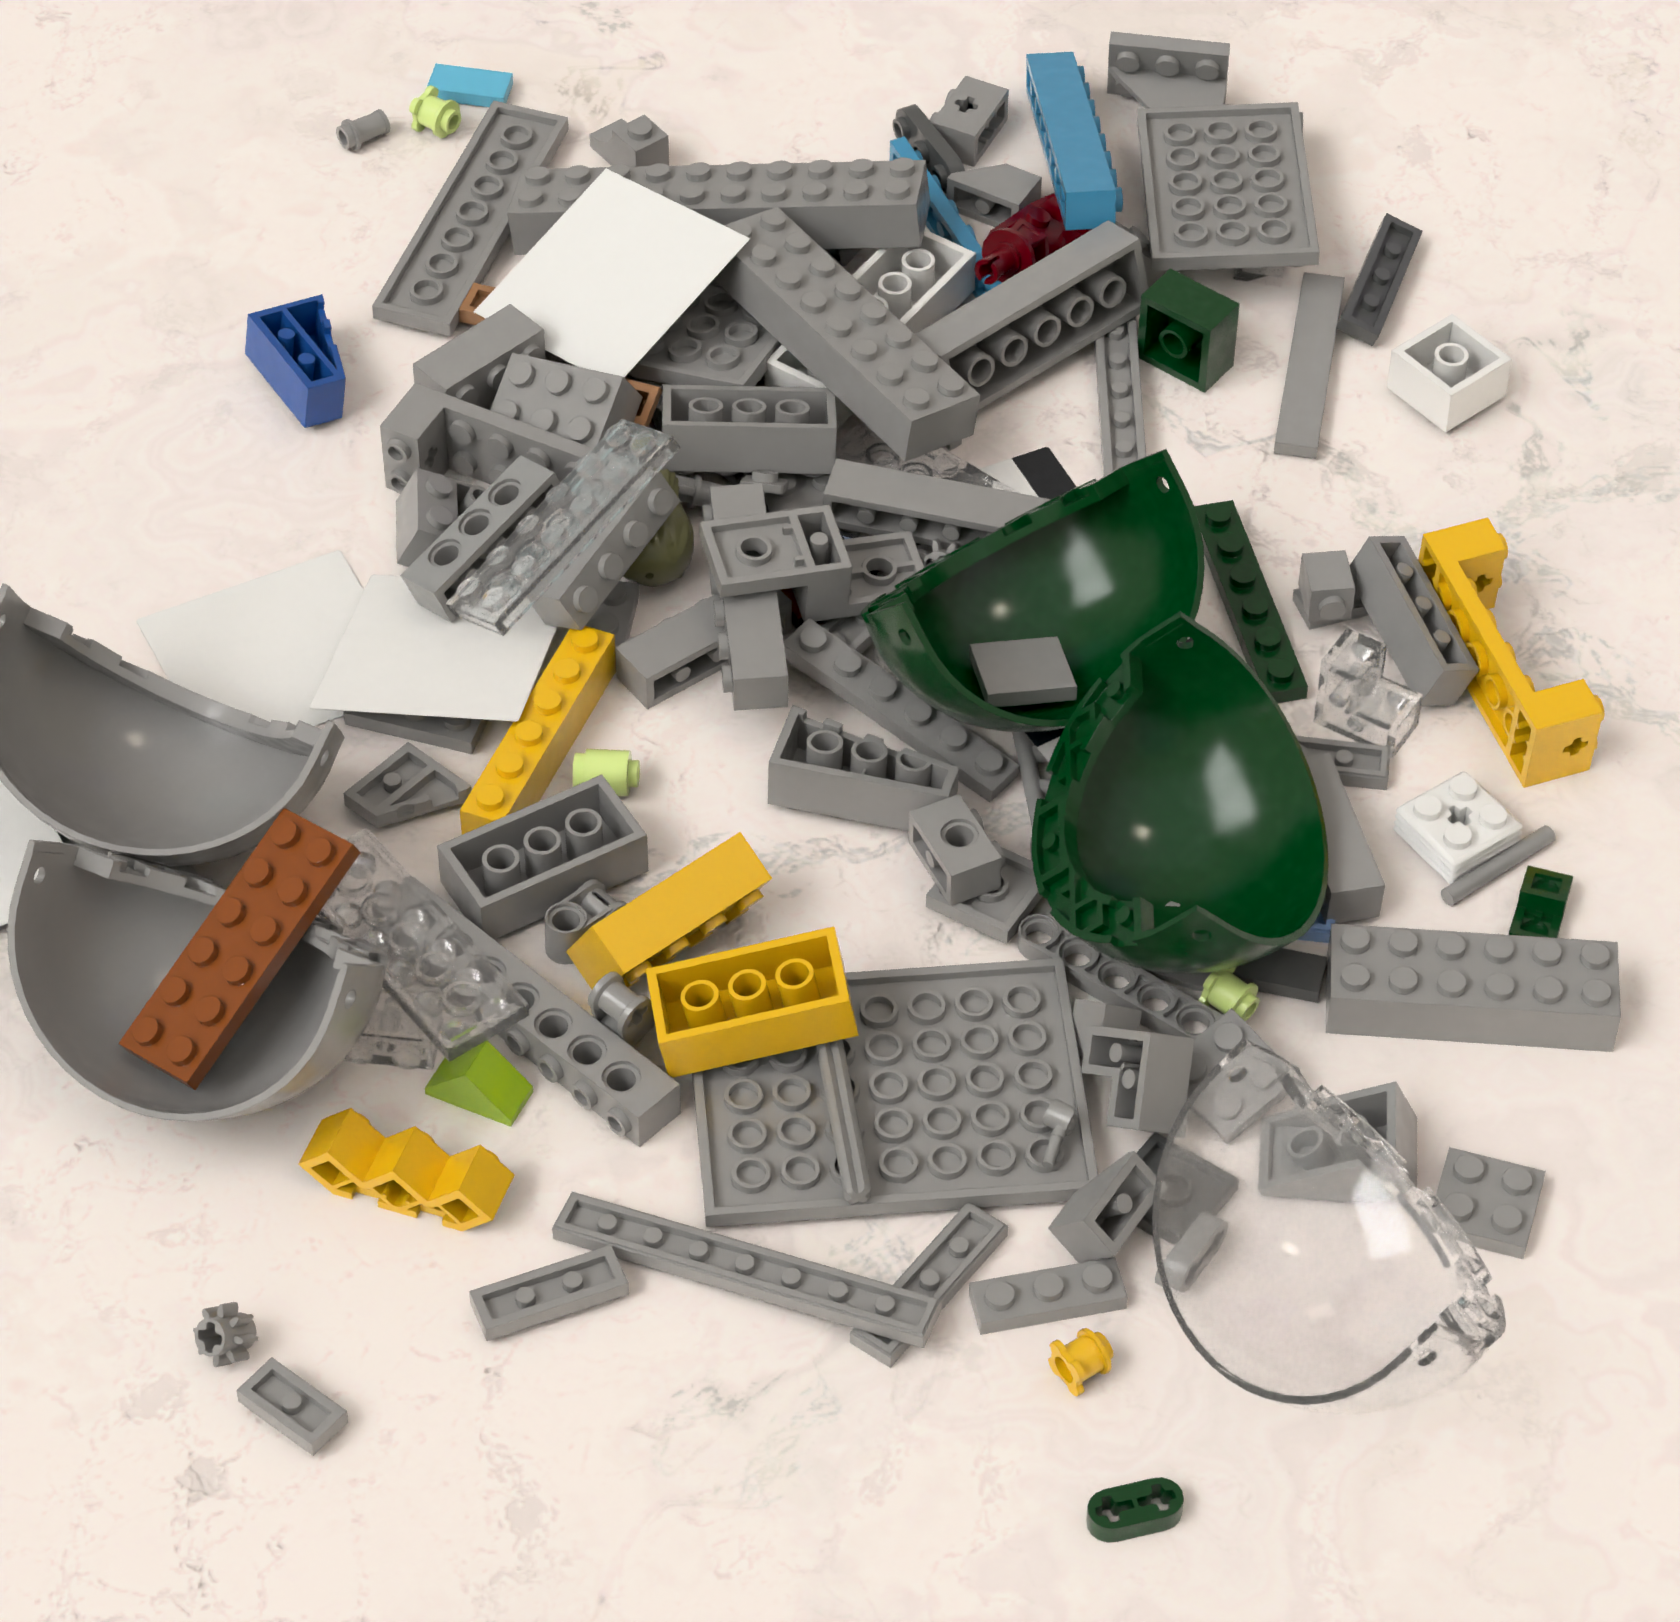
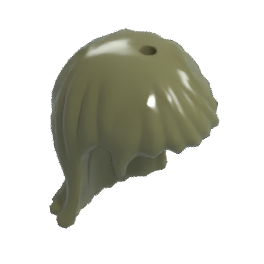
M657 467L653 468L661 472L678 496L680 488L675 472H670L669 469L660 470ZM679 502L623 575L627 580L644 586L657 587L668 584L684 575L685 570L690 565L694 551V531L681 502Z

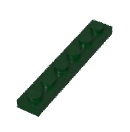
M1229 500L1194 506L1201 527L1205 558L1247 664L1261 679L1277 703L1307 699V682L1234 501Z

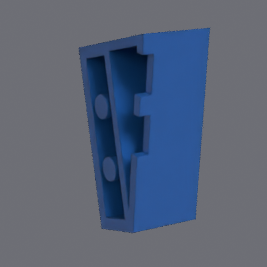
M323 294L248 314L246 356L304 428L342 418L346 377L337 345L333 343L330 319H327L325 314Z

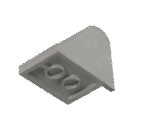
M1111 31L1107 93L1119 94L1124 97L1133 96L1144 108L1229 105L1225 104L1230 43ZM1299 112L1303 133V112Z

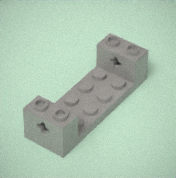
M414 383L380 425L386 488L401 494L416 468L445 475L451 469L461 475L492 484L521 455L555 472L570 499V503L562 511L571 514L572 530L622 466L643 468L641 465Z

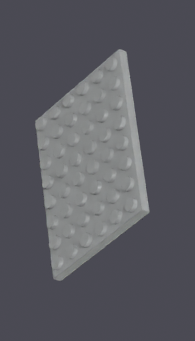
M1063 958L846 973L859 1036L843 1039L871 1185V1197L864 1203L858 1201L851 1204L844 1199L816 1045L692 1073L706 1227L961 1209L968 1203L980 1208L1068 1201L1076 1191L1098 1176ZM1054 1099H1058L1075 1109L1074 1118L1076 1126L1072 1134L1065 1136L1064 1141L1061 1143L1053 1168H1046L1042 1165V1161L1054 1129L1043 1124V1117L1050 1103Z

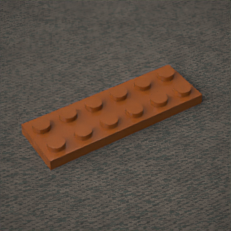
M284 808L118 1044L132 1055L196 1090L361 852L349 841Z

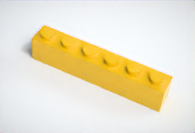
M584 626L582 630L569 629L530 693L519 721H513L460 809L462 835L540 801L616 673L615 634Z

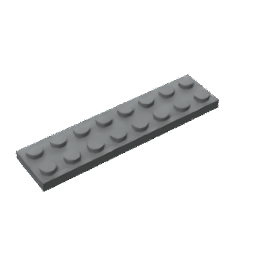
M493 100L373 303L374 319L451 337L459 323V308L473 283L481 284L510 233L507 212L522 169H530L535 166L548 167L569 130L568 117Z

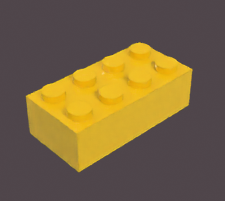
M739 832L591 926L566 953L591 989L603 976L614 971L623 978L625 986L631 988L646 974L647 968L668 964L685 948L689 947L691 949L713 934L712 931L722 924L728 925L746 913L749 907L764 897L760 889L772 877L742 833Z
M834 926L646 969L658 1044L667 1073L672 1078L859 1036L844 962Z

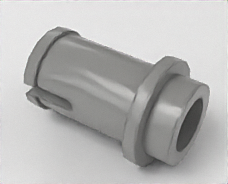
M378 109L353 121L350 119L343 120L341 126L337 127L336 134L343 148L357 150L360 149L362 143L379 135L389 133L390 123L386 114L381 109Z

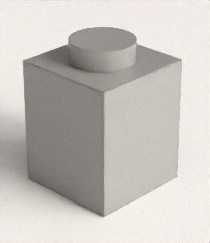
M1346 550L1302 553L1298 586L1307 621L1351 619L1355 584Z

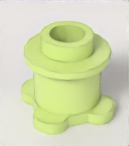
M430 85L420 97L414 98L410 104L409 112L412 113L413 117L411 127L417 132H421L427 127L433 131L435 136L445 138L449 134L454 133L460 125V107L452 99L445 101L437 97L439 93L438 88Z
M1236 967L1212 972L1203 984V991L1198 1001L1208 1007L1211 1004L1223 1014L1232 1008L1244 1021L1248 1020L1260 1002V999L1256 997L1258 986L1255 983L1247 984L1235 976L1233 972Z

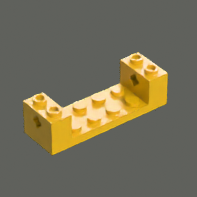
M1488 517L1425 533L1422 537L1418 561L1479 668L1478 673L1468 685L1467 690L1523 788L1590 770L1593 753L1597 749L1600 724L1605 716L1601 699L1598 695L1592 694L1584 679L1535 692L1531 678L1522 673L1516 662L1512 645L1509 642H1504L1497 630L1495 617L1491 610H1489L1495 607L1498 588L1502 586L1501 574L1504 559L1508 557V546L1504 536L1496 532Z

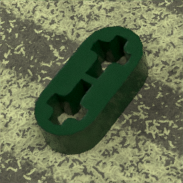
M1163 1477L1150 1478L1103 1489L1096 1492L1089 1500L1086 1516L1087 1529L1096 1539L1107 1543L1124 1541L1169 1530L1175 1527L1181 1519L1184 1503L1183 1491L1174 1481ZM1160 1498L1162 1504H1168V1509L1160 1510L1157 1504H1151V1500ZM1110 1510L1113 1516H1119L1118 1521L1110 1522L1107 1516L1102 1515V1511Z

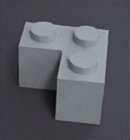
M1087 1025L1081 1073L1112 1077L1106 1126L1182 1135L1195 1038Z

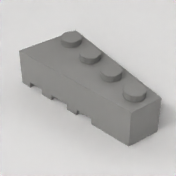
M792 705L769 760L768 804L909 831L910 811L957 795L959 767L908 748L897 752L887 748L882 738L869 733L864 739L843 731L842 723L826 718L823 723L807 717V710Z

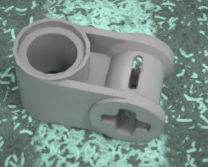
M591 879L585 882L578 890L552 905L546 911L545 951L547 956L556 963L573 964L566 951L591 926L627 903L624 901L617 902L605 892V885L599 880Z
M610 972L603 976L590 992L588 1005L591 1008L593 1017L632 1047L655 1026L651 1000L645 995H636L626 987L623 978L617 972Z

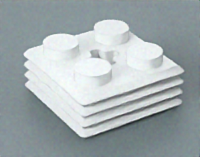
M1463 771L1396 809L1397 814L1395 815L1396 820L1394 821L1395 826L1393 827L1394 831L1448 883L1452 884L1520 841L1519 835L1522 834L1520 829L1523 828V825L1475 779Z

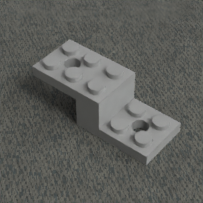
M830 504L702 521L699 526V536L720 598L792 588L803 622L809 618L813 621H822L861 615V611L877 597L894 591L896 584L924 568L911 531L842 540ZM755 550L762 556L751 557L744 554V552ZM873 570H881V572L887 576L878 577L872 575L869 572Z

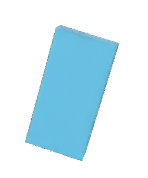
M436 63L427 87L432 85L438 88L439 93L437 97L445 101L452 99L459 104L490 107L493 100L503 103L507 102L513 86V73Z

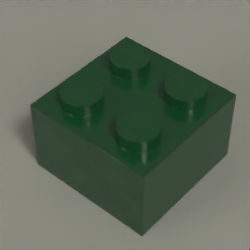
M1170 268L1141 295L1138 328L1139 359L1205 393L1234 366L1240 304Z

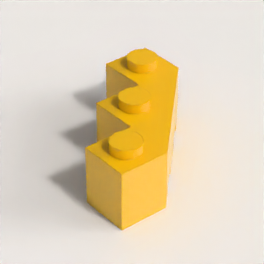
M352 1108L321 1119L298 1163L334 1195L353 1199L357 1192L378 1198L379 1208L414 1218L418 1217L420 1211L443 1217V1226L459 1231H465L492 1221L515 1176L514 1173L500 1162L493 1152L485 1149L481 1144L449 1156L435 1143L429 1134L421 1131L416 1126L385 1138L371 1125L365 1116L355 1112Z

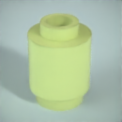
M586 749V753H575L573 760V787L603 775L618 796H629L630 787L639 786L640 761L632 760L630 750Z

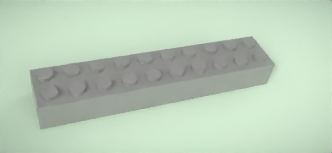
M898 158L893 161L856 159L852 162L815 160L811 163H790L780 160L768 164H749L739 161L725 165H709L698 162L682 166H668L667 164L657 163L639 167L616 164L610 167L596 168L576 165L570 168L553 169L535 166L530 169H522L507 215L514 255H526L607 168L722 225L778 207L823 249L921 247L930 206L926 160H912L910 158Z

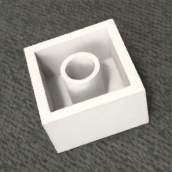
M1451 314L1391 350L1387 388L1446 433L1506 396L1512 358L1454 314Z

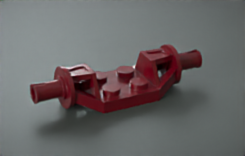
M1054 192L1028 204L990 230L983 242V258L975 264V275L979 281L987 275H991L985 279L984 284L991 285L997 280L1004 282L1092 229L1066 231Z

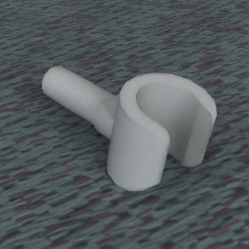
M1054 1099L1050 1103L1043 1117V1124L1054 1129L1042 1161V1165L1046 1168H1053L1061 1143L1064 1141L1065 1136L1072 1134L1076 1126L1074 1118L1075 1109L1058 1099Z

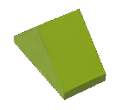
M488 1040L448 1053L425 1087L426 1095L510 1127L533 1093V1086Z

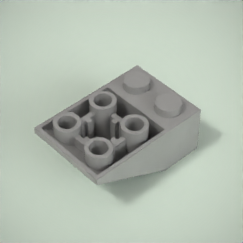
M416 468L396 500L397 564L409 567L486 489L446 477L442 474ZM537 536L501 573L537 570Z

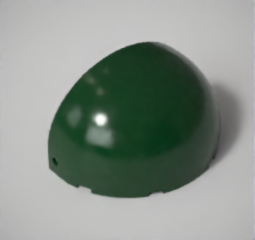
M1167 449L1121 466L1097 481L1092 479L1005 522L1004 526H1001L988 536L975 538L896 584L894 591L887 595L884 593L869 603L861 611V616L873 644L889 669L911 692L936 710L959 721L997 731L1043 732L1063 729L1092 685L1099 677L1106 681L1122 664L1120 654L1135 640L1180 611L1195 621L1203 591L1205 570L1201 527L1190 495ZM1162 478L1167 481L1169 489L1163 484ZM1058 636L1077 685L1076 700L995 707L985 702L969 658L970 644ZM1182 637L1178 641L1185 643L1188 637Z
M1180 611L1149 630L1120 654L1122 664L1106 681L1101 677L1097 679L1067 722L1045 770L1052 775L1045 799L1040 798L1036 801L1032 827V862L1039 894L1047 899L1052 908L1050 914L1071 934L1095 950L1130 966L1164 973L1199 974L1231 969L1266 957L1296 941L1312 927L1320 913L1327 888L1329 867L1328 843L1322 807L1314 779L1302 748L1278 703L1254 670L1237 652L1214 633ZM1182 637H1190L1193 639L1192 641L1186 643L1178 641V639ZM1171 901L1180 904L1179 907H1178V906H1165V905H1167V904L1170 903Z

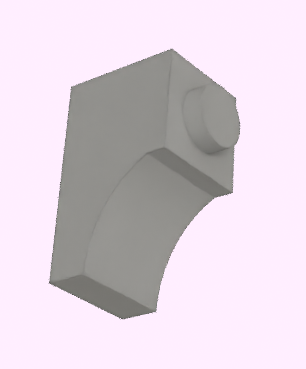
M645 114L628 123L621 118L589 134L590 147L611 166L623 164L628 167H639L657 163L669 166L668 135Z

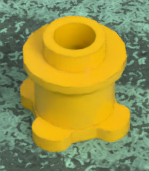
M1082 1328L1078 1331L1077 1338L1066 1345L1060 1340H1055L1049 1344L1052 1354L1048 1358V1362L1052 1371L1063 1380L1069 1391L1076 1397L1084 1393L1082 1385L1084 1381L1097 1373L1107 1374L1112 1368L1110 1359L1114 1356L1113 1349L1107 1338L1100 1332L1094 1333L1088 1328Z

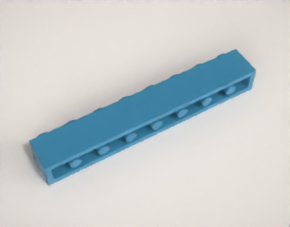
M1074 52L1026 54V93L1065 230L1094 229L1108 220L1115 224L1116 212H1122L1123 210L1122 188L1117 187L1116 169H1112L1111 153L1106 151L1105 134L1101 133L1100 118L1095 116L1094 99H1090L1089 83L1085 82L1084 66L1077 65Z

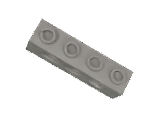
M520 455L400 575L417 603L452 622L570 503V499L555 472Z

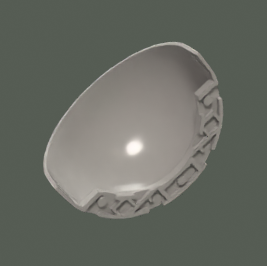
M2 584L0 588V781L24 807L60 834L104 855H107L109 851L165 866H189L216 862L255 848L284 808L297 815H301L321 789L345 738L335 722L328 720L323 729L300 720L297 725L277 720L269 722L253 714L214 701L151 671L121 660V655L93 639H86L76 634L72 635L74 629L68 622L30 607L9 585Z
M29 840L14 887L7 928L8 956L15 990L27 1020L49 1054L82 1086L102 1099L144 1116L177 1121L221 1120L254 1114L280 1105L317 1084L347 1056L368 1025L381 994L385 971L389 962L388 956L367 940L357 936L352 939L342 935L344 928L316 917L198 1088L193 1090L127 1052L118 1043L226 891L222 885L212 883L213 879L118 853L108 851L107 856L84 846L52 841ZM39 868L38 875L34 880L35 872Z

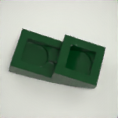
M1528 865L1508 935L1558 938L1573 876Z

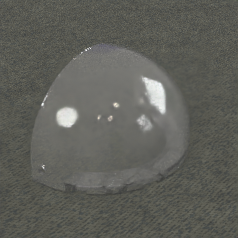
M1244 1038L1209 1072L1182 1107L1167 1138L1157 1171L1152 1213L1153 1244L1163 1290L1181 1329L1201 1356L1229 1381L1265 1399L1309 1412L1337 1415L1370 1414L1403 1407L1442 1390L1477 1364L1489 1348L1505 1332L1506 1318L1501 1297L1497 1294L1490 1297L1486 1287L1493 1279L1488 1268L1466 1233L1430 1187L1422 1191L1414 1185L1407 1177L1409 1175L1407 1170L1402 1168L1407 1161L1369 1123L1325 1086L1321 1085L1314 1091L1301 1074L1299 1067L1278 1054ZM1239 1068H1242V1070L1238 1074L1230 1076L1232 1072Z

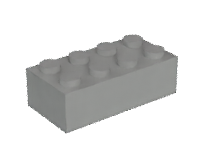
M663 384L662 470L669 469V471L679 475H688L694 472H715L719 475L730 476L738 472L752 473L756 469L776 471L779 473L778 475L781 473L802 474L807 477H820L824 474H831L836 461L837 420L835 395L828 388Z
M599 775L437 845L440 882L463 915L493 939H497L544 918L546 911L552 905L560 902L591 879L599 880L605 885L607 890L649 871L647 834L603 775Z

